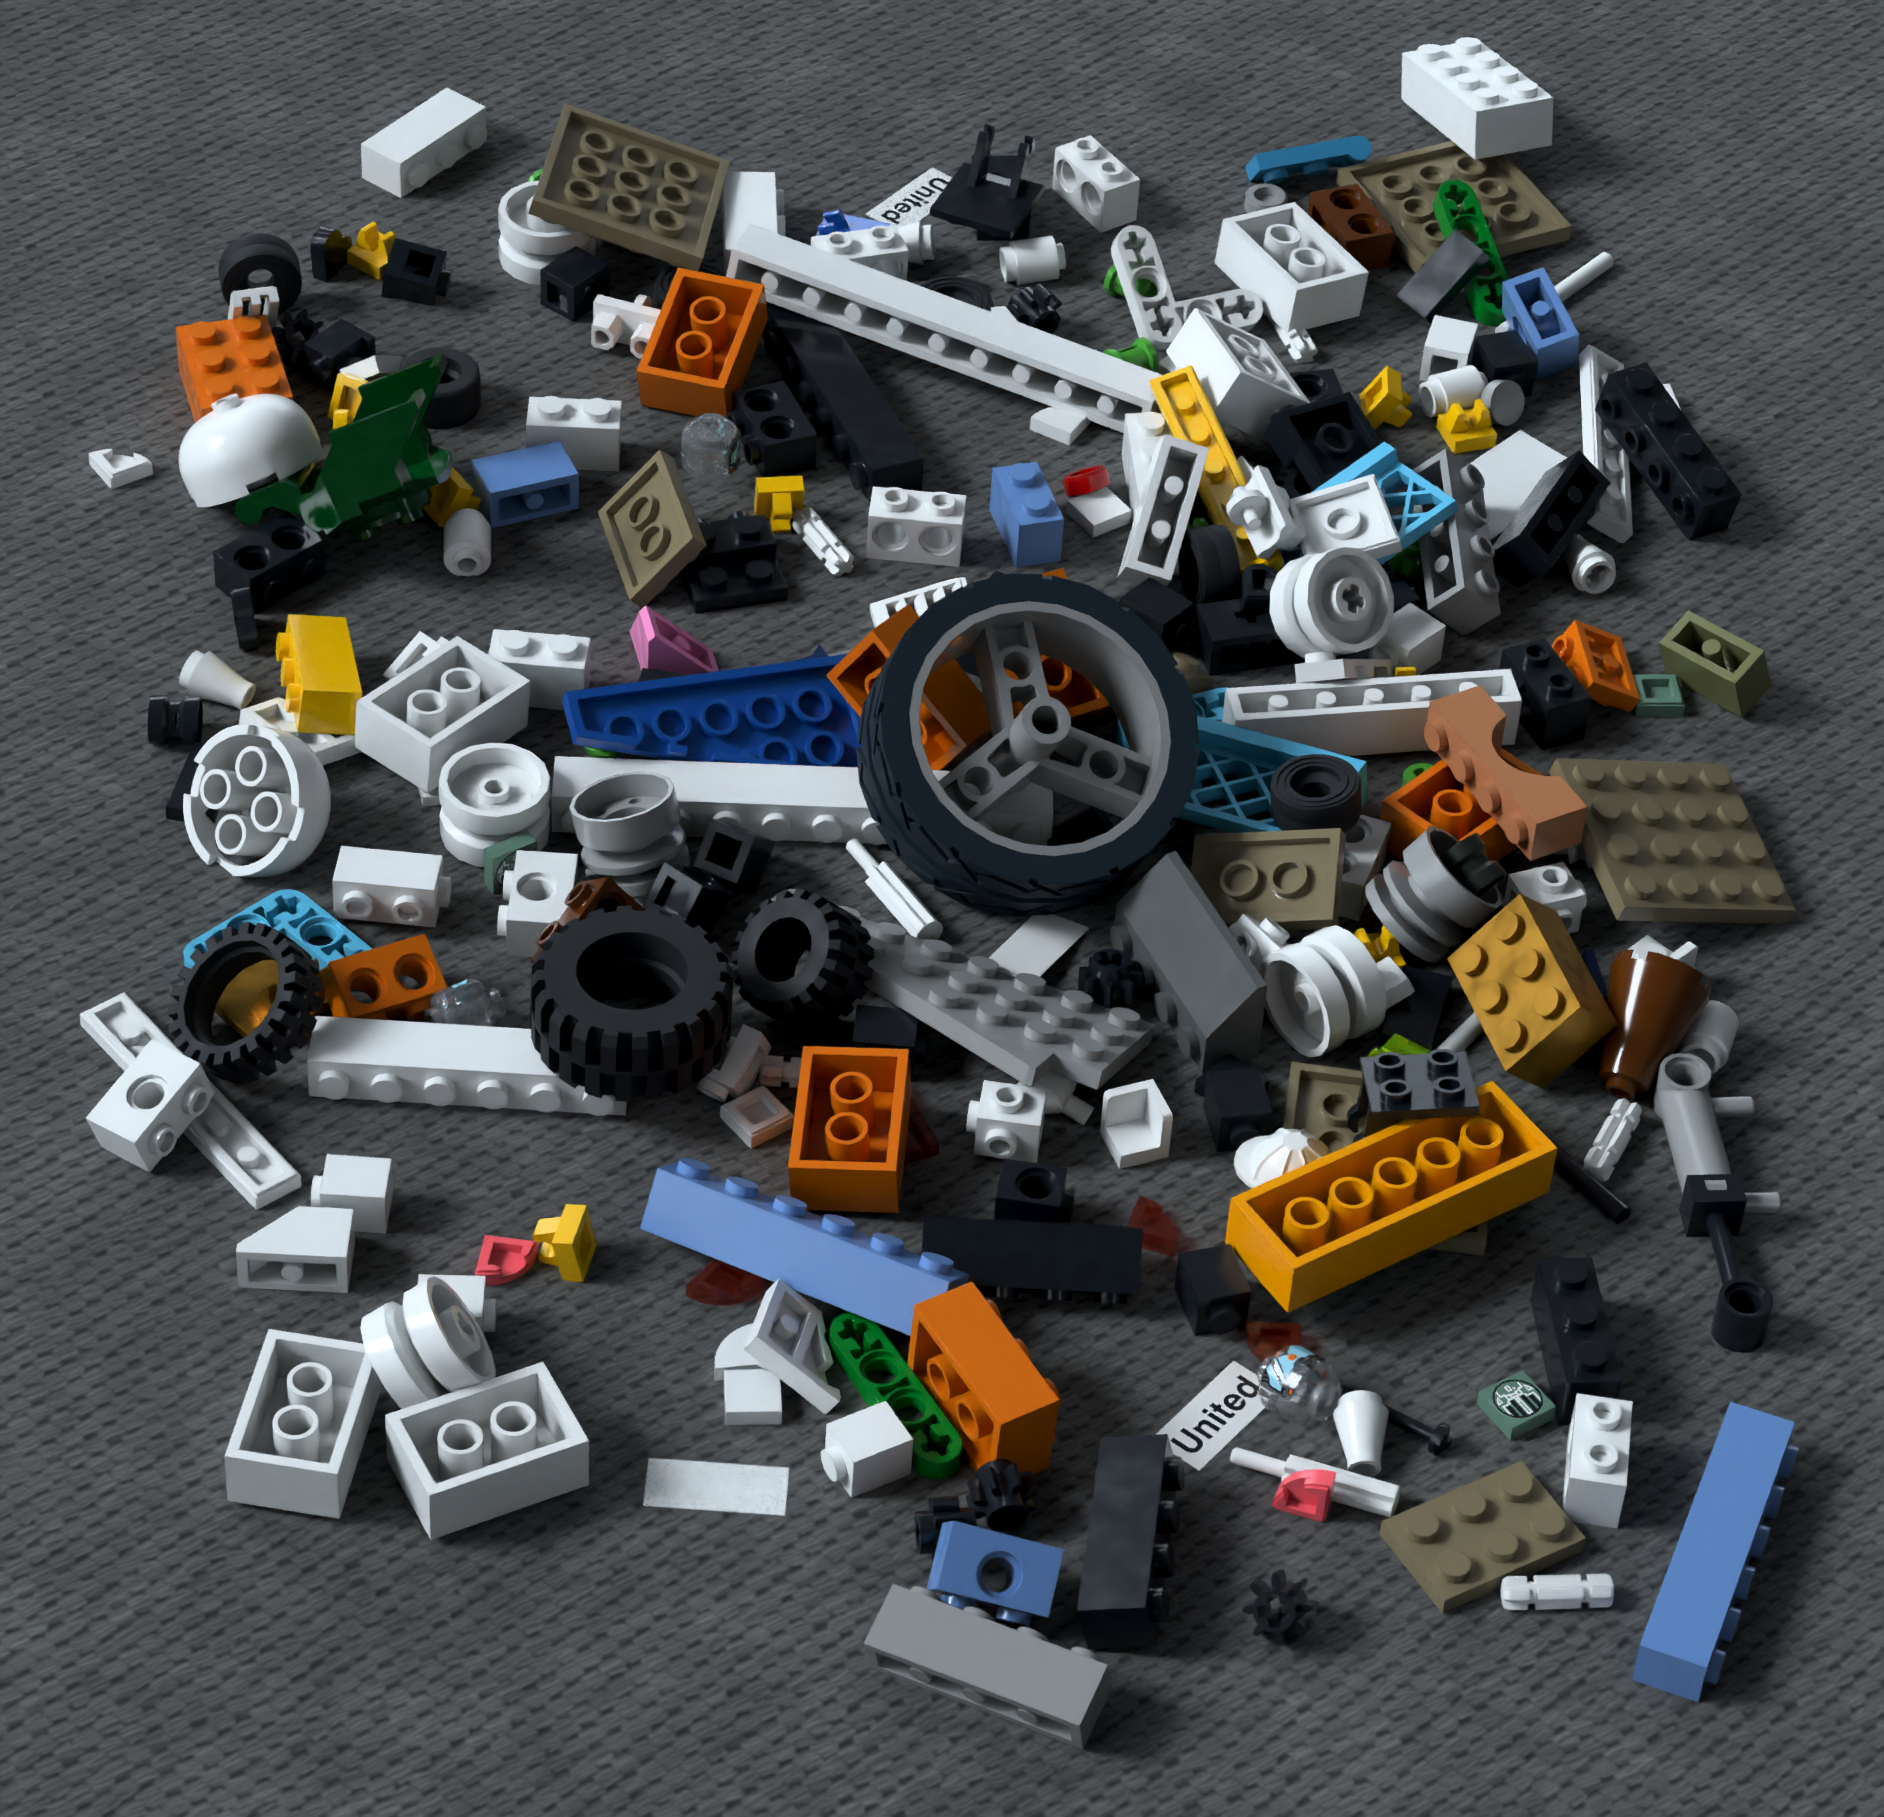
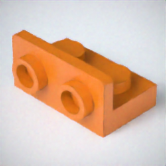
M1574 620L1563 635L1558 636L1554 640L1551 647L1592 697L1591 699L1605 707L1613 706L1629 713L1640 701V697L1621 637Z

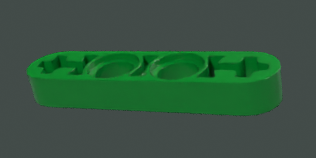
M1460 180L1445 181L1440 185L1433 202L1435 216L1445 240L1455 229L1457 231H1471L1478 238V241L1473 243L1488 255L1489 259L1483 266L1490 270L1491 276L1483 277L1475 274L1463 289L1475 318L1483 325L1499 326L1506 319L1502 313V308L1497 309L1496 307H1502V282L1509 280L1474 190L1467 183ZM1489 296L1492 303H1487Z
M851 1312L835 1318L830 1325L829 1334L831 1356L868 1407L887 1401L894 1412L901 1408L909 1407L917 1409L923 1414V1417L917 1421L907 1422L900 1420L913 1438L911 1466L921 1476L938 1480L955 1474L961 1464L962 1440L960 1435L878 1324ZM845 1336H852V1338L844 1339ZM863 1339L864 1355L861 1356V1348L855 1340ZM885 1370L895 1376V1380L886 1384H877L870 1381L866 1376L872 1371ZM928 1434L929 1443L932 1445L935 1451L927 1452L928 1441L926 1435ZM946 1451V1455L940 1456L938 1454Z

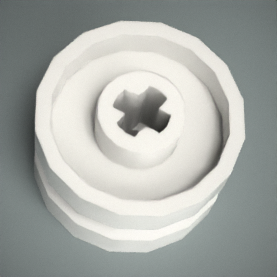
M539 181L526 182L512 188L501 198L498 208V224L501 232L499 238V259L501 265L513 278L534 285H540V270L575 246L596 257V239L586 236L583 232L559 224H550L539 217L528 214Z
M1340 547L1289 561L1277 574L1270 591L1269 612L1275 632L1288 649L1302 658H1305V654L1332 651L1336 656L1346 655L1373 647L1387 633L1393 618L1394 594L1389 577L1377 559L1362 549Z
M491 742L474 745L452 755L442 767L439 778V802L441 804L439 815L440 835L445 848L458 860L484 868V848L528 831L537 841V851H541L548 843L550 832V809L548 806L550 799V776L545 763L529 750L504 743Z
M1336 925L1324 927L1305 936L1300 943L1284 946L1268 954L1260 965L1259 974L1267 984L1265 1009L1269 1019L1277 1032L1304 1056L1309 1058L1322 1056L1340 1047L1345 1040L1358 1038L1376 1029L1385 1019L1387 1006L1385 987L1376 962L1364 944L1346 929Z
M435 1276L404 1293L403 1306L391 1301L362 1317L360 1329L368 1357L383 1386L401 1409L493 1379L496 1376L491 1350L473 1314L460 1296L445 1281Z

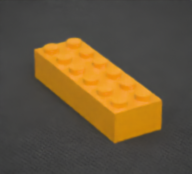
M1490 1081L1475 1088L1480 1105V1115L1404 1120L1232 1197L1230 1200L1225 1243L1231 1244L1236 1256L1284 1310L1289 1313L1548 1193L1557 1147L1493 1081Z

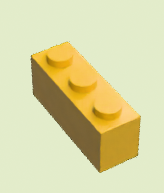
M288 614L286 632H278L276 661L282 662L281 686L287 687L286 712L294 713L297 732L355 735L356 704L362 698V689L346 617Z

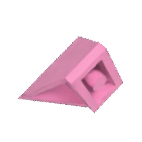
M647 605L638 612L630 629V635L641 672L643 668L686 675L719 671L711 648Z

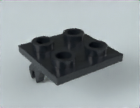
M985 123L984 131L980 130L977 138L972 164L964 162L931 206L929 216L946 220L951 224L963 225L984 231L992 236L1011 239L1044 193V185L1028 181L1031 158L1035 149V138L1025 135L1024 143L1020 142L1011 179L988 173V165L995 127Z
M1436 1049L1425 1054L1401 1055L1395 1052H1384L1373 1057H1360L1362 1081L1357 1103L1347 1112V1122L1350 1130L1354 1133L1358 1132V1121L1361 1117H1365L1363 1131L1355 1136L1353 1143L1408 1119L1480 1115V1105L1466 1051L1454 1052L1448 1049Z

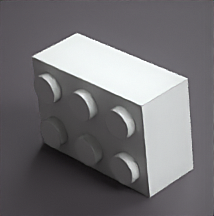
M1295 202L1223 219L1214 263L1241 289L1254 292L1262 302L1263 311L1287 334L1294 327L1298 332L1303 327L1310 329L1360 315L1369 272Z
M1196 307L1166 350V353L1176 366L1174 371L1190 365L1193 366L1221 428L1227 429L1231 425L1239 429L1243 436L1257 445H1263L1264 442L1269 443L1263 433L1271 422V415L1276 410L1289 404L1296 407L1310 403L1265 340Z
M456 636L357 701L354 747L429 793L439 786L441 769L452 755L474 745L491 742L503 743L527 727L531 681Z
M268 1329L224 1456L228 1501L340 1519L381 1391L380 1379L371 1364L364 1344Z
M544 1362L385 1415L387 1461L430 1540L589 1485V1440Z

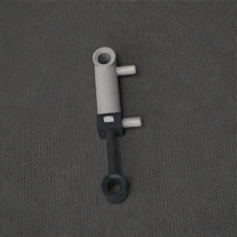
M1671 1054L1664 1058L1660 1064L1652 1107L1663 1120L1683 1196L1680 1213L1686 1236H1710L1723 1287L1720 1290L1715 1311L1712 1334L1720 1345L1733 1352L1746 1353L1755 1351L1763 1345L1766 1339L1774 1307V1296L1763 1283L1743 1277L1732 1236H1739L1744 1214L1779 1213L1782 1209V1196L1779 1192L1745 1193L1740 1173L1732 1174L1717 1118L1752 1117L1755 1113L1754 1099L1751 1096L1711 1097L1709 1092L1711 1069L1708 1064L1700 1057L1692 1054Z

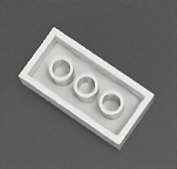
M1464 37L1456 40L1455 44L1444 46L1425 44L1419 46L1416 51L1402 53V100L1475 160L1552 145L1554 97L1501 58L1499 54L1484 45L1479 39Z

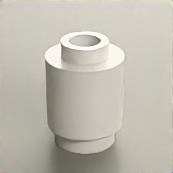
M1052 235L1010 241L1009 246L1000 247L999 250L1001 272L1005 282L1016 281L1017 285L1054 280L1059 278V270L1066 268L1063 244H1055Z
M1473 365L1431 375L1426 382L1421 383L1419 386L1420 404L1428 417L1448 413L1450 406L1454 403H1459L1463 410L1474 408V401L1481 398L1488 380L1484 373L1479 372Z
M464 508L455 511L444 526V564L451 573L457 576H478L484 573L491 564V527L484 515L475 509Z
M1709 1000L1677 1048L1678 1053H1687L1700 1057L1708 1064L1711 1069V1075L1716 1073L1728 1060L1739 1026L1736 1013L1724 1003Z

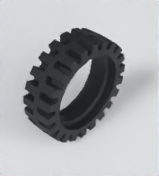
M250 922L240 923L239 930L233 926L223 929L222 939L215 935L205 941L208 949L205 953L199 949L192 953L190 958L195 962V965L192 969L186 966L182 967L178 976L185 982L183 985H173L170 994L178 1003L168 1005V1016L174 1020L168 1024L169 1031L176 1038L173 1042L177 1049L183 1052V1055L201 1063L203 1069L208 1073L232 1083H242V1079L248 1082L259 1080L260 1072L266 1076L277 1072L276 1060L286 1065L294 1058L289 1049L292 1045L302 1049L307 1039L301 1033L303 1029H314L317 1019L310 1014V1011L321 1010L322 999L315 993L323 990L322 980L316 976L320 973V970L311 959L312 956L305 949L283 933L266 924L257 923L255 926ZM262 960H275L278 966L279 984L275 1001L264 1020L247 1037L228 1046H216L213 1042L211 1024L216 1004L226 986L243 969Z

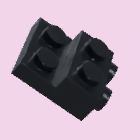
M1350 391L1332 397L1329 394H1324L1310 403L1296 407L1292 404L1285 405L1271 415V422L1263 433L1284 468L1288 470L1298 467L1312 491L1382 444Z
M739 511L731 514L726 520L705 522L703 519L696 518L706 546L700 551L694 561L688 563L679 572L695 614L787 600L788 587L776 560V542L764 514L751 516L747 512Z

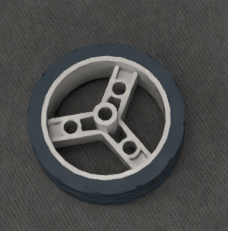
M1003 574L972 582L933 603L904 633L894 651L883 665L880 674H878L863 703L857 734V742L861 747L856 748L859 784L872 819L880 823V825L876 826L896 857L925 883L935 885V890L967 907L999 915L1013 914V917L1053 915L1085 906L1120 886L1175 825L1176 817L1179 818L1193 789L1199 757V750L1195 746V743H1199L1196 707L1184 674L1174 667L1178 663L1159 635L1129 608L1119 607L1121 602L1087 584L1056 576L1042 577V574ZM974 651L993 738L938 781L931 770L921 738L919 713L923 688L928 676L945 663ZM1040 654L1059 660L1080 673L1105 697L1120 720L1129 749L1071 727V716L1068 709L1059 700L1049 697ZM1004 669L1014 672L1019 680L1010 678ZM1021 702L1024 708L1017 718L1014 719L1012 703ZM1056 752L1071 759L1074 762V766L1049 758ZM1090 767L1100 770L1104 778L1096 776ZM1030 782L1122 818L1118 825L1104 834L1082 843L1060 846L1021 843L995 834L977 822L1010 794L1023 790ZM965 783L973 784L979 789L981 795L970 792Z

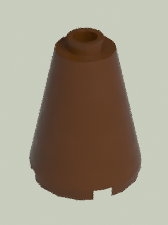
M1623 950L1615 954L1610 966L1606 1003L1617 1025L1602 1037L1598 1077L1606 1085L1605 1090L1612 1096L1620 1099L1634 1100L1635 1096H1644L1649 1092L1657 1080L1661 1062L1667 1056L1675 1053L1708 1003L1712 990L1710 983L1705 987L1699 984L1702 974L1696 969L1677 959L1656 952L1648 951L1646 960L1631 958L1634 950Z

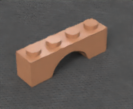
M1481 685L1430 701L1427 724L1424 726V739L1428 747L1442 758L1451 769L1456 780L1462 782L1478 800L1482 810L1492 816L1504 830L1506 837L1512 844H1516L1530 861L1581 844L1588 806L1561 776H1541L1526 773L1512 767L1498 755L1501 752L1507 715Z

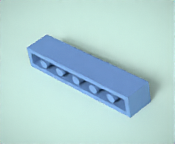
M680 1158L679 1162L657 1168L640 1226L641 1230L770 1281L776 1282L780 1278L795 1291L911 1336L914 1305L966 1284L969 1276L967 1273L952 1268L954 1262L945 1256L931 1252H923L922 1255H918L903 1249L905 1243L894 1236L882 1233H874L873 1236L854 1230L856 1224L850 1219L833 1214H825L824 1217L806 1211L807 1204L799 1199L784 1195H777L775 1198L757 1192L759 1186L756 1183L733 1176L728 1177L727 1180L711 1174V1167L706 1163L690 1158Z
M1730 1401L1640 1642L1631 1680L1699 1702L1706 1682L1717 1685L1727 1653L1718 1649L1721 1640L1730 1643L1733 1640L1742 1611L1733 1607L1736 1598L1745 1601L1748 1598L1756 1573V1568L1748 1566L1750 1557L1762 1559L1771 1527L1762 1525L1765 1516L1776 1519L1785 1491V1487L1777 1485L1779 1476L1790 1479L1798 1456L1799 1447L1790 1445L1795 1422Z

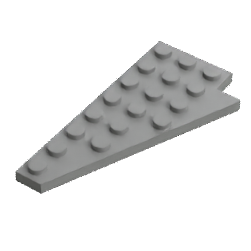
M788 889L787 891L794 894L796 889ZM777 895L771 898V900L775 902ZM839 906L862 921L861 926L866 928L871 936L867 944L874 948V959L868 962V966L873 968L871 980H865L864 986L1025 1085L1032 1087L1050 1072L1098 1090L1151 1042L1155 1024L1141 1020L1140 1015L1133 1010L1121 1007L1105 1008V1006L1093 1002V998L1086 993L1076 990L1062 991L1046 985V981L1043 978L1034 974L1019 973L1016 977L999 972V964L993 959L983 956L969 957L952 951V946L944 941L936 939L922 940L906 934V930L897 924L888 922L875 923L860 917V913L853 908ZM811 946L808 947L806 950L810 952Z

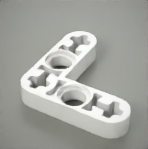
M1129 225L1123 228L1112 243V259L1139 338H1147L1155 350L1168 349L1190 316V312L1195 307L1223 320L1222 315L1230 313L1235 305L1238 304L1241 310L1247 309L1249 311L1247 317L1244 319L1241 313L1229 314L1224 321L1246 332L1250 331L1262 316L1263 306L1261 300L1254 292L1247 289H1235L1175 302L1155 241L1151 233L1143 227ZM1128 240H1130L1133 246L1141 247L1137 258L1132 249H1125L1124 246ZM1138 262L1139 268L1132 271V269ZM1148 279L1152 281L1157 288V296L1153 298L1142 296L1136 289V280ZM1161 305L1160 309L1155 314L1154 308ZM1156 318L1160 327H1168L1169 330L1165 336L1162 335L1160 330L1153 331L1151 328Z

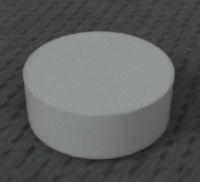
M1267 183L1257 184L1246 191L1244 208L1247 213L1284 205L1288 203V195L1282 188Z
M1493 380L1486 385L1480 399H1482L1490 411L1491 424L1508 426L1514 424L1520 418L1524 409V394L1516 382Z

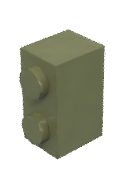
M1689 610L1659 642L1666 674H1677L1679 684L1741 718L1771 686L1764 650Z

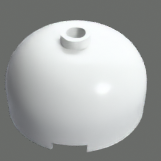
M232 394L214 402L211 405L213 411L199 419L188 430L179 450V469L185 486L197 507H210L249 495L248 490L262 486L277 477L280 481L294 474L317 459L323 453V449L310 417L296 402L276 394H257L239 399L237 394Z
M248 724L226 728L215 734L204 744L194 759L199 765L194 775L191 794L184 793L183 814L187 834L200 858L207 865H211L216 861L229 871L232 876L238 877L276 876L291 871L302 864L321 842L328 825L331 810V791L328 777L314 751L291 733L276 728ZM208 808L219 810L215 824L205 814ZM216 844L225 854L265 857L249 865H237L225 859L219 853Z

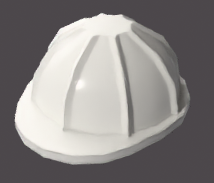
M1279 1128L1272 1135L1258 1136L1243 1142L1236 1150L1233 1165L1237 1176L1252 1189L1328 1155L1329 1150L1321 1140H1317L1313 1135L1306 1132L1305 1129Z

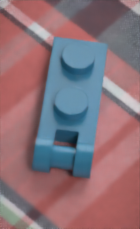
M1351 136L1255 154L1245 167L1250 182L1263 180L1264 183L1274 185L1288 180L1289 175L1304 173L1305 178H1311L1329 172L1331 167L1338 166L1342 168L1363 163L1370 156L1372 145L1366 137Z

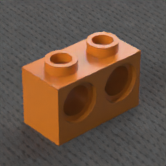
M421 934L330 961L327 968L332 977V985L326 988L325 997L333 1017L394 1021L407 1017L408 1021L416 1022L428 1018L437 1011V1005H435L433 999L444 997L445 994L439 991L447 988V985L426 934ZM399 976L413 978L418 983L420 989L405 987L399 980ZM360 990L365 992L371 998L372 1003L364 1004L358 1002L352 996L351 991Z

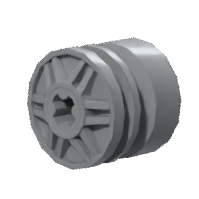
M640 771L617 774L590 784L572 798L569 809L576 837L580 844L583 845L581 858L586 867L587 881L609 877L631 897L643 896L649 893L664 862L686 866L691 865L690 852L685 845L686 835L680 824H678L681 814L675 788L668 777L659 773Z
M1430 826L1403 851L1404 863L1398 861L1389 863L1383 869V874H1377L1365 886V891L1372 910L1396 940L1424 961L1437 963L1447 954L1449 946L1455 947L1464 938L1462 926L1475 929L1502 904L1501 894L1496 885L1482 896L1476 897L1459 883L1442 863L1440 857L1460 841L1443 829Z

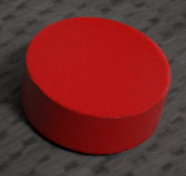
M1103 465L1075 471L1066 475L1062 480L1067 497L1087 494L1111 484L1107 468Z

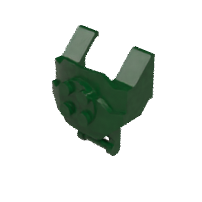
M443 353L360 385L358 390L362 401L353 422L327 433L332 446L324 465L318 469L317 464L311 462L280 481L277 477L262 486L250 489L249 495L241 497L235 505L237 518L243 523L254 524L261 519L265 509L275 507L301 515L305 524L316 533L325 531L326 535L334 536L346 531L352 534L355 542H359L378 534L381 531L379 526L396 520L400 526L424 515L422 507L431 502L432 492L430 487L445 482L451 473L453 457L450 451L432 445V437L424 422L448 362L445 354Z

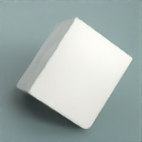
M1150 1079L1106 1090L1103 1095L1100 1134L1118 1168L1123 1169L1168 1158L1173 1115L1155 1081Z

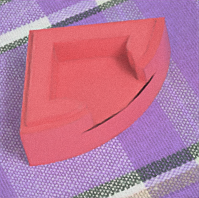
M485 1235L474 1276H485L486 1286L501 1285L519 1278L535 1263L539 1254V1242Z
M1308 1469L1287 1476L1280 1483L1272 1506L1274 1509L1318 1522L1326 1521L1331 1508L1336 1472Z

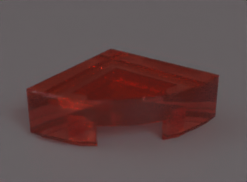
M1139 1195L1127 1226L1143 1228L1142 1249L1175 1257L1178 1242L1176 1226L1162 1213V1207L1158 1203Z
M717 1259L709 1263L686 1285L687 1297L710 1305L741 1303L763 1291L762 1278Z
M1246 1321V1342L1255 1357L1267 1365L1268 1360L1282 1348L1289 1345L1301 1346V1324ZM1277 1358L1276 1360H1277V1362H1278V1365H1279V1367H1280V1370H1281L1282 1373H1284V1372H1283V1369H1282V1366H1281V1364H1280V1362H1279V1359ZM1272 1360L1270 1363L1272 1369L1278 1371L1276 1364H1273L1275 1361ZM1300 1361V1362L1296 1365V1367L1294 1368V1371L1300 1366V1364L1302 1363V1361Z

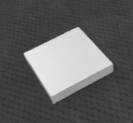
M1375 474L1290 499L1289 514L1292 519L1301 521L1306 532L1304 539L1298 544L1303 557L1340 547L1362 549L1375 559L1402 551L1400 538Z

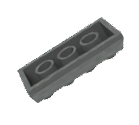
M1177 852L1168 853L1117 903L1115 925L1110 929L1112 946L1115 950L1127 953L1131 957V961H1136V971L1143 972L1142 989L1146 988L1153 998L1159 1019L1163 1023L1169 1022L1177 1035V1042L1182 1054L1185 1057L1191 1056L1201 1073H1205L1228 1054L1233 1055L1242 1062L1258 1058L1267 984Z

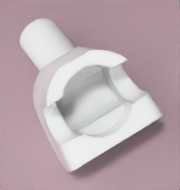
M1048 1072L1032 1086L1047 1088L1045 1114H1059L1062 1112L1084 1126L1094 1110V1107L1073 1095L1077 1083L1075 1081ZM1019 1081V1083L1017 1084V1085L1028 1086V1085H1025V1084L1021 1083L1020 1081Z

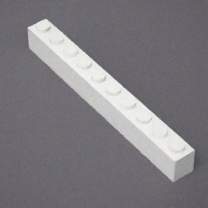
M750 224L732 248L726 277L763 284L766 301L1051 407L1087 416L1086 419L1122 433H1124L1125 413H1159L1160 409L1151 391L1149 380L1162 376V374Z
M555 756L552 785V832L576 834L569 807L572 798L583 788L598 780L617 774L640 771L659 773L671 780L675 788L681 814L678 824L684 830L686 837H704L710 820L715 819L734 824L773 841L848 843L851 839H858L860 843L887 844L876 827L880 823L874 821L870 815L859 784L858 767ZM932 770L938 781L951 772ZM1030 782L1023 790L1010 794L977 822L995 834L1025 844L1046 846L1047 841L1052 835L1053 791ZM965 783L970 792L981 795L977 787L973 784Z

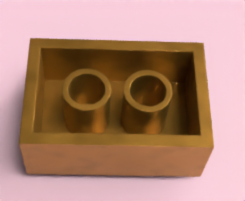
M1522 894L1515 897L1447 958L1505 1072L1540 1088L1546 1087L1617 1025L1612 1012L1557 911Z

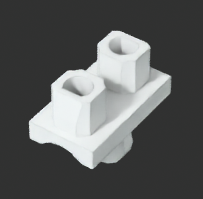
M598 294L593 301L591 344L593 347L604 350L613 348L616 342L630 345V352L636 358L641 359L661 310L652 308L651 297L639 294L634 303Z
M1257 465L1253 470L1249 483L1233 490V494L1230 496L1226 506V512L1232 523L1244 527L1257 557L1268 560L1277 549L1292 552L1306 535L1301 521L1292 519L1289 514L1290 498L1285 488L1276 486L1268 468Z

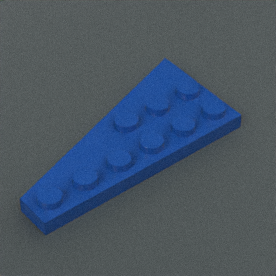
M847 654L566 691L562 699L573 745L672 761L858 767L856 748L861 747L857 742L860 716L826 676Z

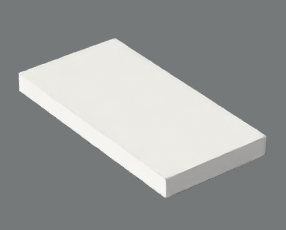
M1521 430L1469 463L1474 465L1484 478L1485 487L1483 488L1485 507L1490 516L1488 528L1492 546L1544 473L1567 458Z

